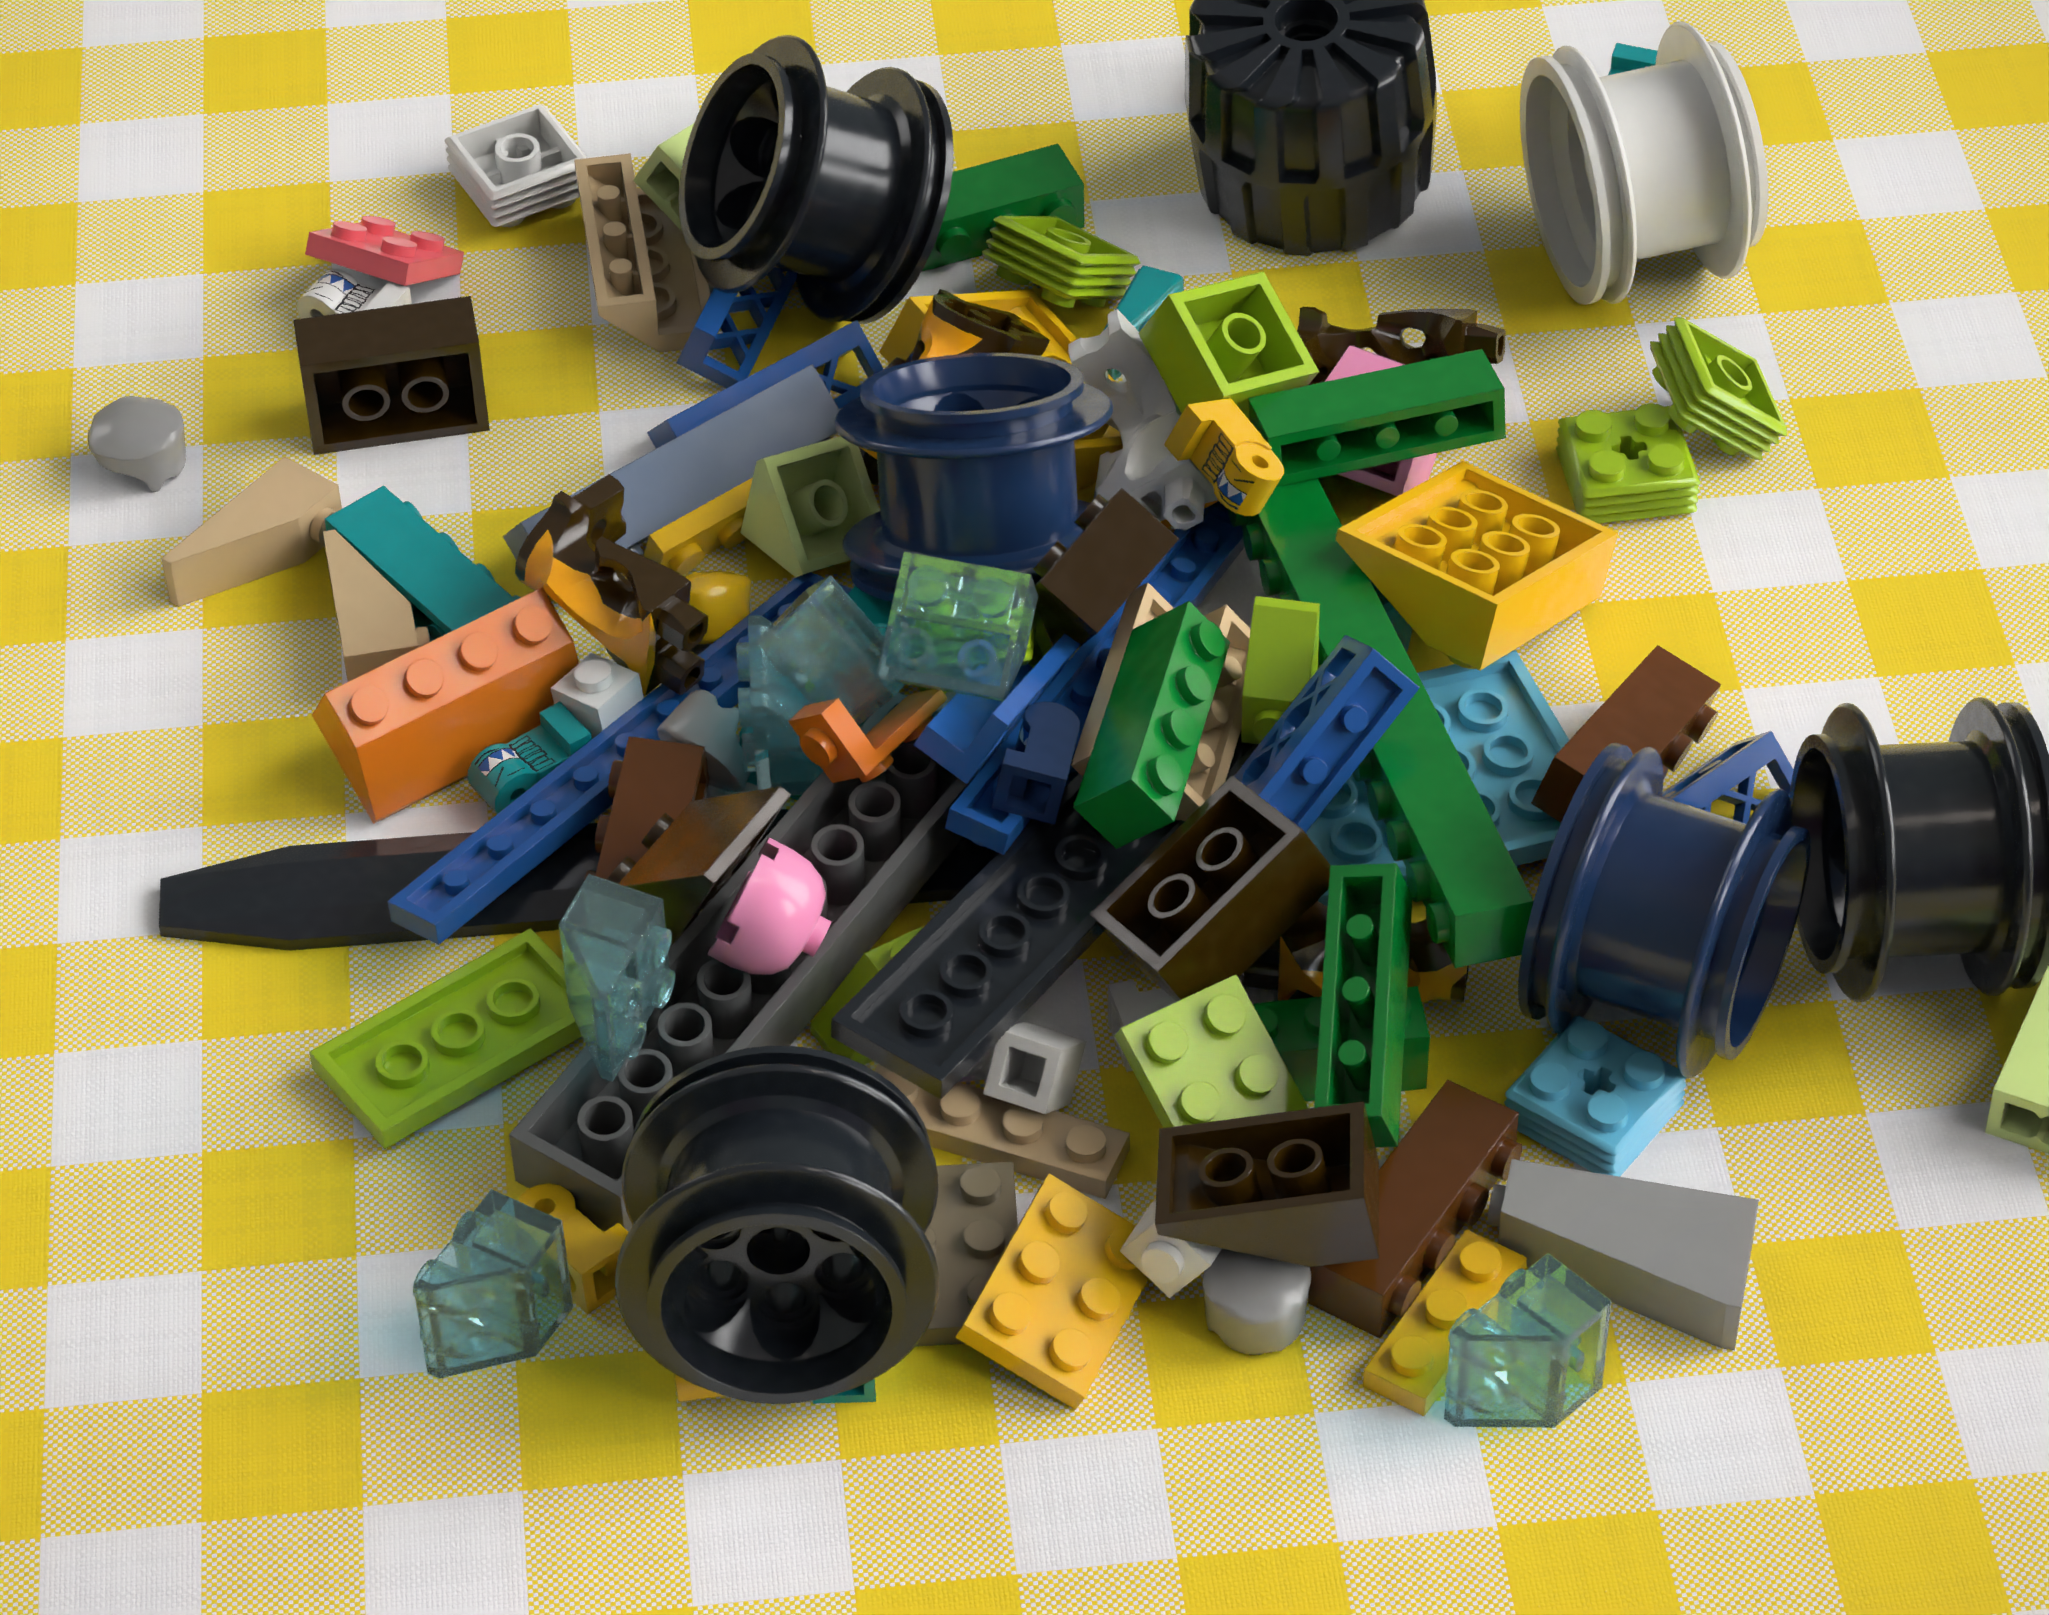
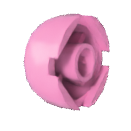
M768 837L758 854L761 857L753 873L748 872L715 937L717 940L708 952L709 956L750 974L772 975L788 969L801 952L814 957L832 922L820 916L826 892L822 877L811 862L793 849Z

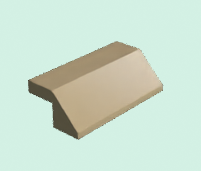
M631 153L574 160L599 316L658 352L683 350L710 297L708 282L700 272L694 253L686 244L682 231L641 188L636 187V183L633 181L635 176Z
M1149 583L1136 588L1126 601L1071 766L1082 777L1084 776L1132 629L1173 609ZM1227 604L1205 615L1209 621H1212L1219 627L1222 634L1230 641V646L1175 818L1176 820L1186 821L1225 783L1242 729V694L1251 629Z

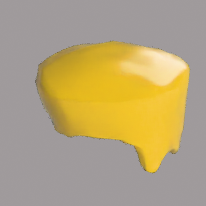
M703 571L684 576L691 581L689 604L708 615L707 632L699 644L714 643L750 614L752 580L746 575L735 574L730 571Z

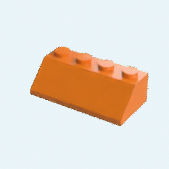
M542 587L326 692L314 710L312 717L371 821L375 824L467 778L468 769L472 761L485 748L497 743L507 744L541 725L539 712L554 705L551 687L579 664L574 641Z

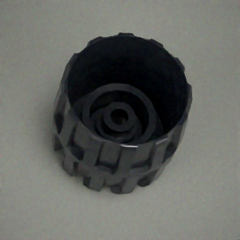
M1193 0L1189 9V35H1186L1185 104L1190 138L1202 197L1210 212L1219 214L1231 226L1232 234L1250 244L1258 242L1284 250V254L1310 256L1312 253L1337 250L1347 252L1368 245V241L1391 228H1398L1413 214L1415 200L1420 192L1428 189L1430 183L1437 115L1436 71L1428 12L1424 0Z

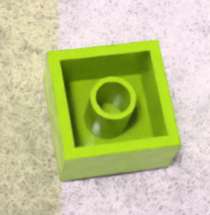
M1264 271L1169 294L1138 333L1181 413H1183L1187 404L1231 398L1250 420L1248 398L1307 386L1319 373L1317 366Z

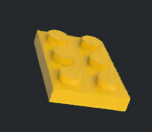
M1049 1173L1036 1192L955 1338L1076 1410L1088 1393L1149 1279L1120 1252V1249L1136 1225Z

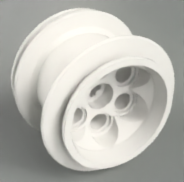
M1679 21L1671 24L1664 32L1658 47L1656 65L1599 77L1589 60L1572 46H1562L1555 51L1552 57H1535L1528 63L1523 75L1520 95V130L1526 178L1541 238L1548 257L1567 293L1576 302L1583 305L1598 302L1600 299L1610 304L1619 303L1625 299L1631 288L1636 260L1693 248L1701 263L1715 276L1721 279H1729L1738 274L1745 262L1749 247L1755 246L1760 241L1765 230L1768 213V178L1764 146L1754 104L1744 77L1729 51L1718 42H1707L1696 28L1689 23Z

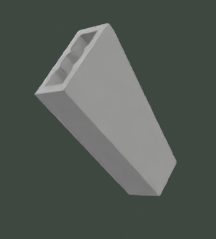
M1516 1159L1511 1160L1506 1186L1493 1185L1489 1204L1487 1225L1499 1227L1498 1244L1527 1257L1526 1267L1717 1347L1735 1350L1759 1200Z

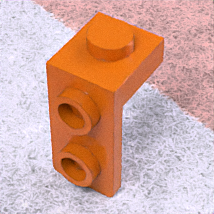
M941 688L910 694L866 735L839 698L805 705L788 722L800 737V746L805 755L823 769L832 783L860 778L862 782H867L883 773L893 763L894 759L890 753L902 742H910L921 735L925 727L934 718L932 714L948 698Z

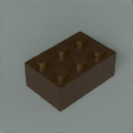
M471 296L293 320L314 455L490 431L480 346Z
M1231 776L1090 913V916L1128 961L1175 1001H1180L1233 975H1237L1239 978L1329 889L1330 864L1303 829L1234 776Z

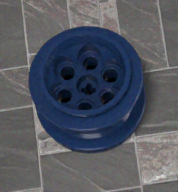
M969 353L946 355L903 363L870 376L862 383L860 396L846 404L834 419V427L842 438L858 447L877 452L881 511L856 523L845 534L843 539V550L851 560L850 576L854 585L873 597L907 605L908 598L913 592H917L919 584L933 580L953 581L955 589L980 587V580L985 577L1010 574L1017 577L1018 583H1027L1034 587L1041 579V576L1033 570L1035 565L1057 541L1068 548L1083 531L1074 521L1090 503L1079 500L1077 497L1075 440L1093 433L1110 419L1113 413L1111 399L1101 390L1084 383L1083 373L1077 367L1054 358L1029 354Z
M1614 742L1598 754L1585 773L1567 808L1549 852L1533 902L1522 949L1518 978L1519 1007L1522 1014L1526 1017L1540 1020L1546 1016L1551 1030L1557 1034L1565 1030L1573 1017H1584L1594 1000L1678 1028L1676 1045L1677 1066L1682 1076L1692 1078L1706 1068L1715 1053L1727 1060L1735 1059L1750 1040L1761 1019L1778 979L1797 922L1810 864L1811 836L1805 828L1798 826L1791 828V800L1788 793L1783 789H1776L1766 795L1751 815L1747 824L1662 797L1663 765L1658 751L1652 747H1645L1633 755L1628 746Z

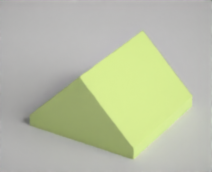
M839 436L756 461L740 533L795 577L850 561L843 550L845 534L862 519L880 511L859 447Z

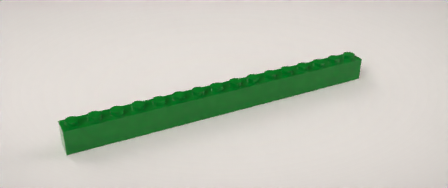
M1318 478L1276 487L1260 514L1255 516L1240 515L1227 508L1233 527L1241 526L1243 529V541L1248 559L1250 561L1258 560L1261 583L1266 596L1274 595L1277 599L1320 604L1318 669L1342 638L1347 635L1374 648L1420 687L1352 774L1356 782L1364 781L1367 786L1368 803L1374 820H1383L1386 825L1387 842L1393 860H1403L1406 866L1408 888L1412 894L1413 901H1422L1426 908V921L1432 941L1435 944L1443 943L1454 968L1522 955L1525 934L1534 901L1369 578L1335 540L1337 531L1342 525Z

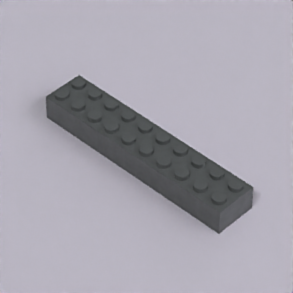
M893 689L860 727L862 732L866 735L907 696ZM935 711L932 716L935 717L939 712ZM918 738L907 743L902 742L890 753L894 759L893 763L883 773L870 781L862 782L860 778L832 783L825 772L822 771L511 1131L509 1140L515 1181L529 1189L536 1185L548 1183L560 1185L569 1190L573 1195L576 1210H579L598 1228L606 1231L615 1224L620 1223L627 1231H630L632 1223L626 1212L622 1195L623 1163L635 1126L650 1100L674 1077L709 1058L745 1048L790 1046L833 995L863 954L874 946L964 838L945 829L950 807L979 771L967 784L915 747L914 743ZM768 837L796 851L810 861L822 877L826 892L820 916L832 922L814 957L801 952L788 969L772 975L750 974L709 956L708 952L717 940L715 937L743 881L749 871L753 873L761 857L758 854Z

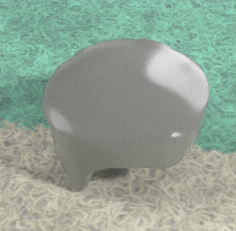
M126 396L105 406L93 417L91 427L88 430V445L93 456L105 469L140 479L153 492H158L167 479L177 477L183 470L186 461L184 422L180 411L174 405L149 397Z
M696 690L690 693L658 727L657 731L660 740L705 746L709 785L730 792L744 790L753 767V760L741 748L739 744L740 736L736 734L741 716L740 710L736 707H720L716 696L706 690Z
M1221 1249L1212 1265L1204 1271L1203 1275L1205 1318L1208 1330L1218 1334L1229 1348L1243 1354L1260 1355L1268 1352L1282 1351L1297 1339L1305 1324L1307 1298L1312 1275L1310 1267Z

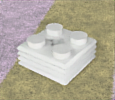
M543 104L457 133L444 140L448 146L446 152L449 155L447 157V161L450 163L448 165L449 171L494 227L516 226L522 223L527 216L549 208L559 209L568 207L575 202L576 198L580 197L574 160L587 157Z

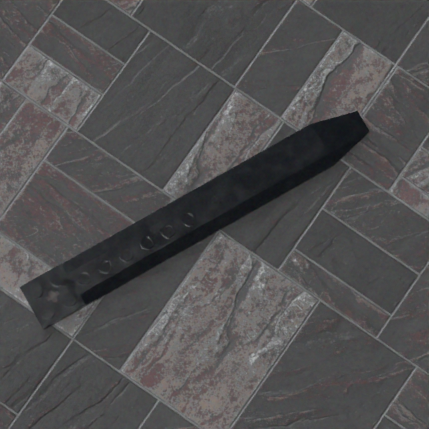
M790 809L780 810L755 849ZM590 823L447 939L523 933L530 928L534 932L568 930L574 927L583 928L587 909H583L581 904L583 882L588 870H597L601 854L595 851V835L598 823ZM474 832L287 846L161 878L159 903L161 937L290 951L428 940L392 922L387 901ZM964 837L909 904L951 901L998 852L979 846Z

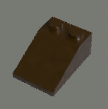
M1123 488L1110 498L1109 501L1098 494L1074 521L1083 531L1069 547L1066 548L1057 541L1033 568L1041 576V579L1029 592L1053 646L1064 633L1080 644L1078 648L1095 636L1179 540L1173 532Z
M779 786L694 800L688 804L675 820L665 813L641 842L648 851L637 863L629 856L625 857L602 887L611 894L598 913V916L657 963L750 856L791 794Z
M1364 1101L1159 1128L1155 1227L1158 1235L1307 1267L1378 1259L1379 1159Z

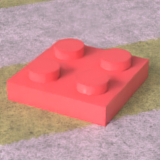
M362 216L359 223L335 221L332 228L309 232L305 252L306 255L403 286L458 275L461 272L464 256L463 251L444 246L445 238L422 231H413L411 235L395 230V222L377 216Z

